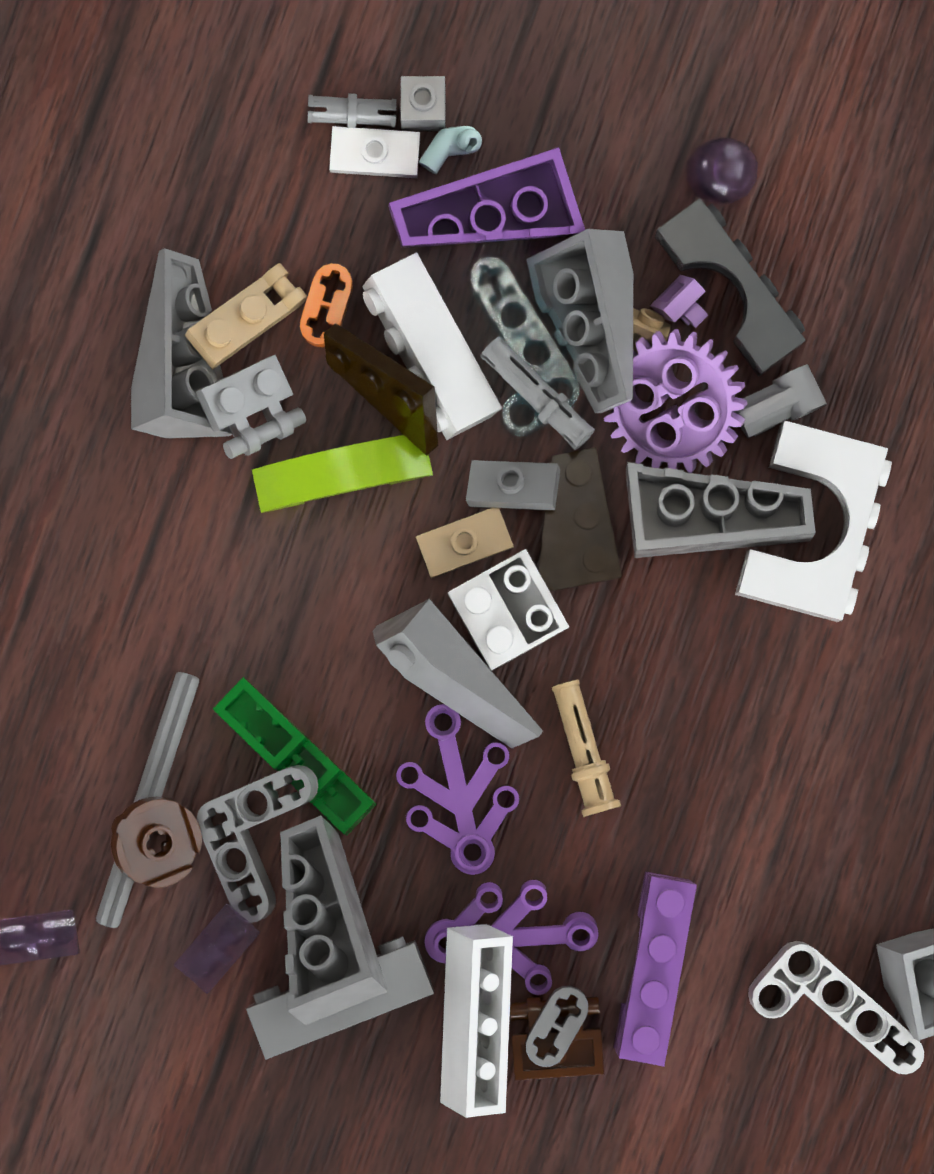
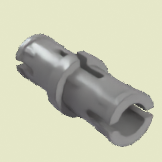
M348 93V98L308 95V107L326 108V112L308 111L307 123L347 124V128H356V124L391 127L396 125V115L378 114V110L396 111V99L357 98V94Z

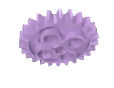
M674 329L670 333L668 341H665L660 331H656L652 335V346L645 338H639L635 342L637 352L633 350V400L615 407L613 411L604 417L605 422H617L619 426L610 435L611 438L624 436L627 441L621 451L625 453L633 448L638 450L635 462L637 464H640L648 456L652 458L653 468H659L663 462H667L668 468L678 469L680 463L683 462L687 472L692 473L696 468V459L705 467H708L713 462L710 451L722 457L727 451L723 441L734 443L738 437L736 432L730 427H741L745 421L741 415L734 413L744 409L747 405V400L735 397V394L745 387V382H732L731 377L739 369L738 366L734 365L726 368L723 366L722 362L728 354L726 350L716 356L710 353L713 347L712 339L708 340L702 347L696 345V332H692L686 341L683 342L681 341L678 329ZM683 363L687 365L692 372V381L682 382L678 380L673 373V364ZM702 382L708 384V389L688 397L680 407L674 405L646 422L641 420L642 414L659 408L669 397L675 399ZM639 383L648 385L653 391L654 401L644 402L640 400L636 395L635 385ZM705 402L713 408L714 419L708 421L699 418L694 410L695 403ZM666 422L670 424L675 430L676 439L670 441L661 438L657 432V423Z

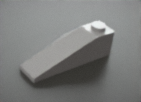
M430 599L374 628L373 635L376 646L405 679L505 745L514 748L542 734L543 730Z

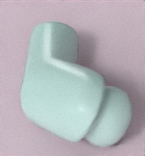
M471 126L441 129L418 163L428 171L437 174L448 156L477 152L482 145V137Z

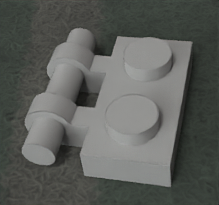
M276 355L269 356L195 391L213 432L228 426L230 427L234 438L223 443L224 452L230 459L241 454L249 456L259 451L261 444L276 437L282 440L292 435L294 428L306 423V416L301 408L297 407L286 413L280 405L279 401L294 394ZM262 410L267 422L253 429L250 427L246 417Z

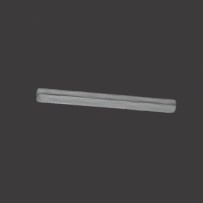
M178 672L175 675L134 802L147 797H162L199 684V678L184 672ZM115 861L96 916V922L110 928H116L120 925L134 883L133 880L120 871Z

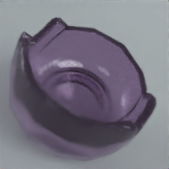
M720 137L705 142L695 148L687 162V181L694 194L698 198L721 205L734 203L747 197L757 182L758 162L755 154L750 151L747 145L732 138Z

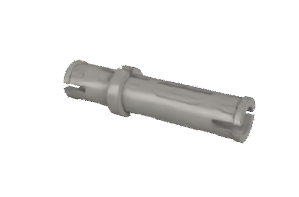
M501 336L494 339L484 349L480 357L494 368L539 413L538 419L543 424L549 423L565 438L574 450L581 447L591 437L595 429L568 404L569 398L563 393L558 394L510 348Z

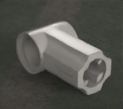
M808 364L772 381V385L743 398L747 400V405L744 409L734 413L741 415L745 419L740 428L747 439L761 434L788 419H791V421L797 420L827 405Z

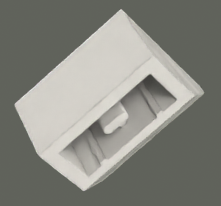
M526 549L448 592L449 598L491 671L569 628Z

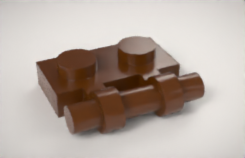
M570 995L567 1000L558 999L556 1001V1004L561 1009L558 1017H567L569 1013L577 1016L580 1009L575 1004L576 996ZM540 996L527 997V1002L510 1003V1020H528L530 1032L547 1000L540 1001ZM586 997L588 1001L587 1015H599L598 997ZM582 1024L564 1057L559 1063L551 1067L538 1066L529 1059L525 1044L528 1033L512 1034L515 1081L604 1074L600 1027L583 1029ZM549 1031L545 1039L536 1037L533 1043L538 1046L537 1055L543 1058L547 1052L552 1054L557 1052L558 1048L554 1046L553 1040L558 1031Z

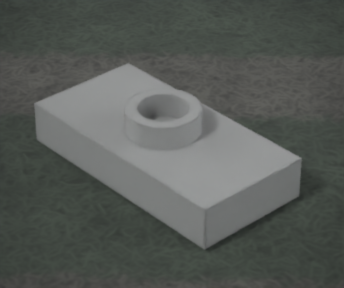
M472 460L466 502L469 507L555 510L560 467L558 463Z

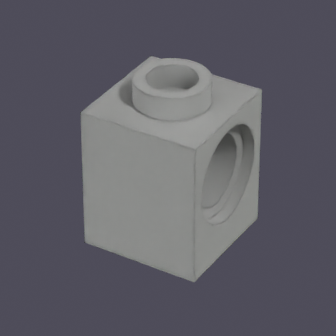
M401 76L402 131H440L446 128L445 76Z

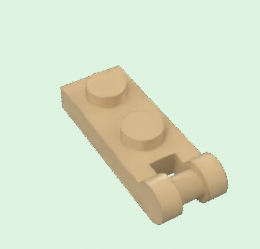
M281 263L273 266L257 281L187 330L185 337L212 370L287 317L307 300L308 296L302 288H295L287 278L289 273ZM272 289L282 299L276 305L265 295Z

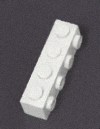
M416 252L372 274L362 286L364 289V302L370 313L374 316L378 315L385 327L384 337L390 350L394 354L400 355L408 370L435 386L437 432L442 431L445 439L449 440L491 418L502 409L418 253Z
M487 924L447 928L440 1103L465 1118L506 1113L513 936Z

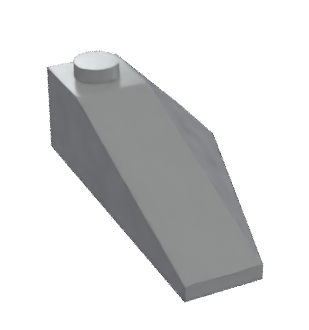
M586 229L526 260L535 300L541 312L548 313L557 329L554 336L559 346H566L574 361L572 370L594 412L603 413L633 400L634 273L624 231Z
M166 248L158 253L131 386V429L163 438L231 436L233 434L229 426L213 432L195 391L223 379L221 366L219 365L212 370L185 337L189 328L212 311L199 259Z
M934 928L876 944L884 988L911 1035L918 1041L934 1036Z

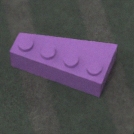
M559 147L390 202L388 205L402 248L574 236L585 230Z

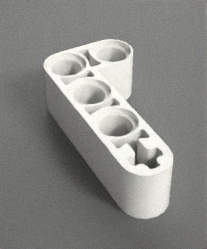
M794 941L782 947L749 987L748 997L750 1004L762 1016L773 1019L786 1014L798 999L805 994L882 1063L896 1073H913L920 1068L924 1060V1049L920 1041L914 1039L904 1026L822 954L804 942ZM800 950L806 951L811 959L809 969L799 975L791 973L788 966L791 955ZM830 981H840L844 987L842 999L837 1003L827 1004L822 996L824 986ZM767 985L779 986L782 993L779 1004L772 1008L761 1006L759 1002L760 991ZM871 1010L877 1014V1026L870 1033H860L856 1026L857 1018L863 1011ZM887 1034L902 1046L909 1042L906 1046V1051L910 1055L905 1061L899 1057L893 1061L896 1053L882 1042Z

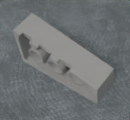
M627 462L625 472L634 558L811 541L816 533L811 489L760 481L749 482L729 479L727 476L713 474L708 476L683 472L684 470L660 469Z
M321 815L280 832L282 887L286 890V911H283L288 942V955H285L290 993L287 995V1011L304 1025L388 992L339 833Z

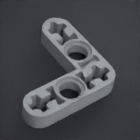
M291 766L205 803L197 813V821L200 826L202 839L235 915L244 922L253 923L266 918L272 913L276 904L275 892L248 828L307 804L314 799L318 791V780L314 772L306 766ZM292 778L294 780L302 779L305 787L299 790V794L293 792L279 798L277 789L292 783ZM253 790L260 791L267 799V809L262 815L254 814L248 807L247 798ZM216 812H225L227 816V821L223 822L222 826H214L211 822V818L216 815ZM235 833L237 839L224 843L222 846L220 845L218 840ZM231 848L241 850L246 856V867L242 872L233 871L227 864L226 857ZM251 874L253 875V881L239 887L237 886L236 881H240ZM250 894L252 896L259 895L262 899V903L257 906V909L255 906L248 908L245 900L250 897Z

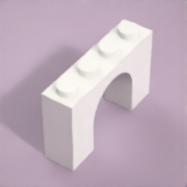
M784 421L779 427L769 468L813 479L827 486L835 494L842 507L844 515L843 533L835 549L825 558L814 562H796L750 549L746 552L735 595L835 622L842 621L844 613L851 615L858 594V589L851 588L856 571L863 572L869 553V547L863 545L867 528H875L881 505L874 502L878 485L886 486L891 470L892 461L885 460L888 448Z

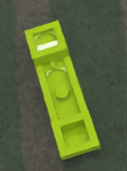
M405 435L339 447L252 469L261 513L389 483L392 485L433 476L429 454L426 456Z

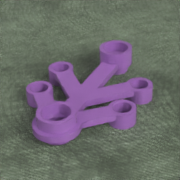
M445 704L433 707L427 713L425 725L429 734L438 739L449 789L423 774L421 767L414 762L403 763L397 770L396 778L402 787L416 789L455 814L459 833L433 819L430 809L423 805L412 807L406 815V822L411 830L425 832L450 848L451 860L458 870L470 875L480 874L487 870L494 860L495 850L491 839L507 813L513 811L518 806V792L511 786H501L496 789L493 794L494 805L477 829L472 810L497 770L508 763L509 751L501 743L489 744L484 749L483 761L468 785H466L455 737L461 726L460 715ZM439 714H447L452 719V725L446 731H440L435 726V718ZM493 747H499L505 753V758L500 764H492L488 760V751ZM406 767H414L418 772V779L413 784H407L401 778L402 770ZM504 790L511 791L515 797L513 805L507 808L501 807L497 802L498 794ZM416 810H422L428 816V822L423 827H416L411 822V815ZM468 844H477L480 847L481 856L477 860L471 861L464 856V849Z
M529 880L522 885L520 895L491 926L513 936L512 969L525 979L526 988L530 993L542 995L547 993L552 986L551 972L546 966L535 964L516 947L566 944L574 951H586L596 944L598 928L595 919L585 912L570 914L566 917L563 925L515 928L531 910H539L547 902L545 885L538 880ZM491 882L481 884L476 890V897L454 920L442 919L433 923L425 934V948L429 956L437 962L446 963V948L441 947L439 941L447 937V928L475 925L485 912L493 913L497 911L503 902L500 887ZM531 889H537L542 893L541 898L536 901L528 900L525 895ZM485 892H493L497 895V899L495 902L487 904L481 900V896ZM578 929H584L589 933L588 937L582 941L575 940L572 935ZM536 974H542L547 978L542 985H534L530 979Z

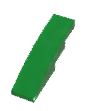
M244 677L213 708L274 770L281 771L295 765H302L311 769L318 780V791L310 803L344 835L347 836L377 805L367 793ZM292 778V783L290 784L298 792L305 787L302 779L294 780Z

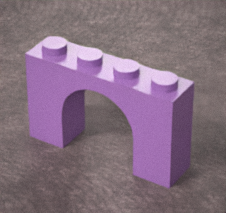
M645 872L637 914L640 918V931L633 976L626 1004L621 1003L614 1042L615 1051L620 1059L665 1066L697 884L689 879Z

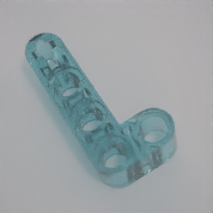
M496 257L480 259L471 270V289L498 335L548 385L556 381L566 383L572 391L568 404L572 408L575 407L580 394L578 380L508 266ZM488 271L491 276L500 275L498 278V289L503 298L495 306L490 304L496 302V293L489 284L480 285L483 279L482 273ZM508 291H511L513 293L505 296L508 293ZM509 307H517L524 312L526 320L521 326L510 328L502 322L500 317L502 312ZM533 344L542 345L547 349L549 358L544 364L532 365L524 357L525 349ZM518 392L506 400L503 406L502 422L504 428L516 437L529 436L549 424H543L538 419L539 413ZM518 404H525L533 410L534 420L529 425L518 426L511 421L509 417L510 410Z

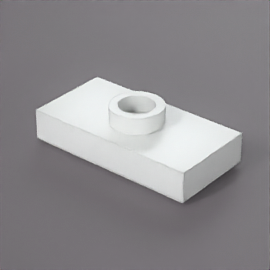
M332 126L330 173L417 178L420 132Z

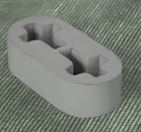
M570 985L561 986L555 989L548 998L525 1041L526 1053L529 1059L536 1065L551 1067L559 1063L566 1054L588 1013V1001L581 990ZM570 995L576 996L575 1004L580 1009L577 1016L569 1013L562 1025L555 1022L561 1011L556 1001L559 998L567 1000ZM552 1027L557 1029L558 1032L553 1040L554 1046L558 1048L555 1054L547 1052L543 1058L537 1055L538 1046L533 1043L536 1037L545 1039Z

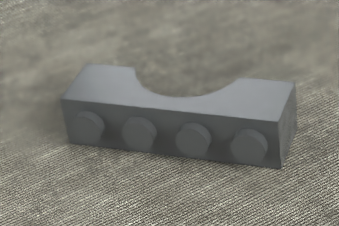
M699 198L659 227L655 238L680 272L698 268L713 270L725 276L736 287L742 300L743 320L733 343L759 377L806 341L802 336L805 328L792 310H788L785 313L775 298L779 296V293L771 280L765 274L759 277L749 263L753 258L745 245L739 239L732 241L724 231L723 227L727 224L719 210L713 204L706 206L701 198Z

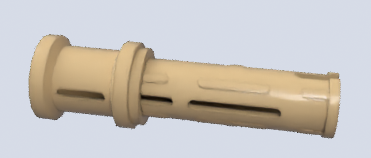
M574 680L551 688L555 694L564 731L576 767L572 769L573 774H571L573 781L578 782L585 806L582 810V815L586 817L620 807L621 804L620 800L614 799L607 775L610 771L609 763L606 764V760L601 761L591 722L580 690L579 680Z

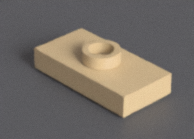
M490 508L415 536L431 579L514 548L499 508Z

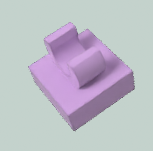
M680 275L650 305L664 319L676 322L680 318L685 324H691L694 328L708 316L702 307L696 303L706 291L694 278Z

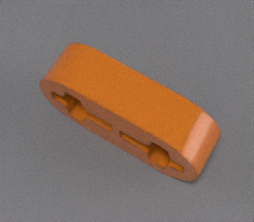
M330 263L323 265L317 270L300 319L302 336L314 347H325L324 332H322L320 338L314 337L313 328L308 326L309 321H317L322 308L329 310L326 317L327 324L332 327L336 323L342 327L353 292L352 278L348 270L339 264ZM333 273L339 274L340 283L345 285L343 291L336 290L334 292L331 303L326 302L327 289L321 282L323 279L330 280Z

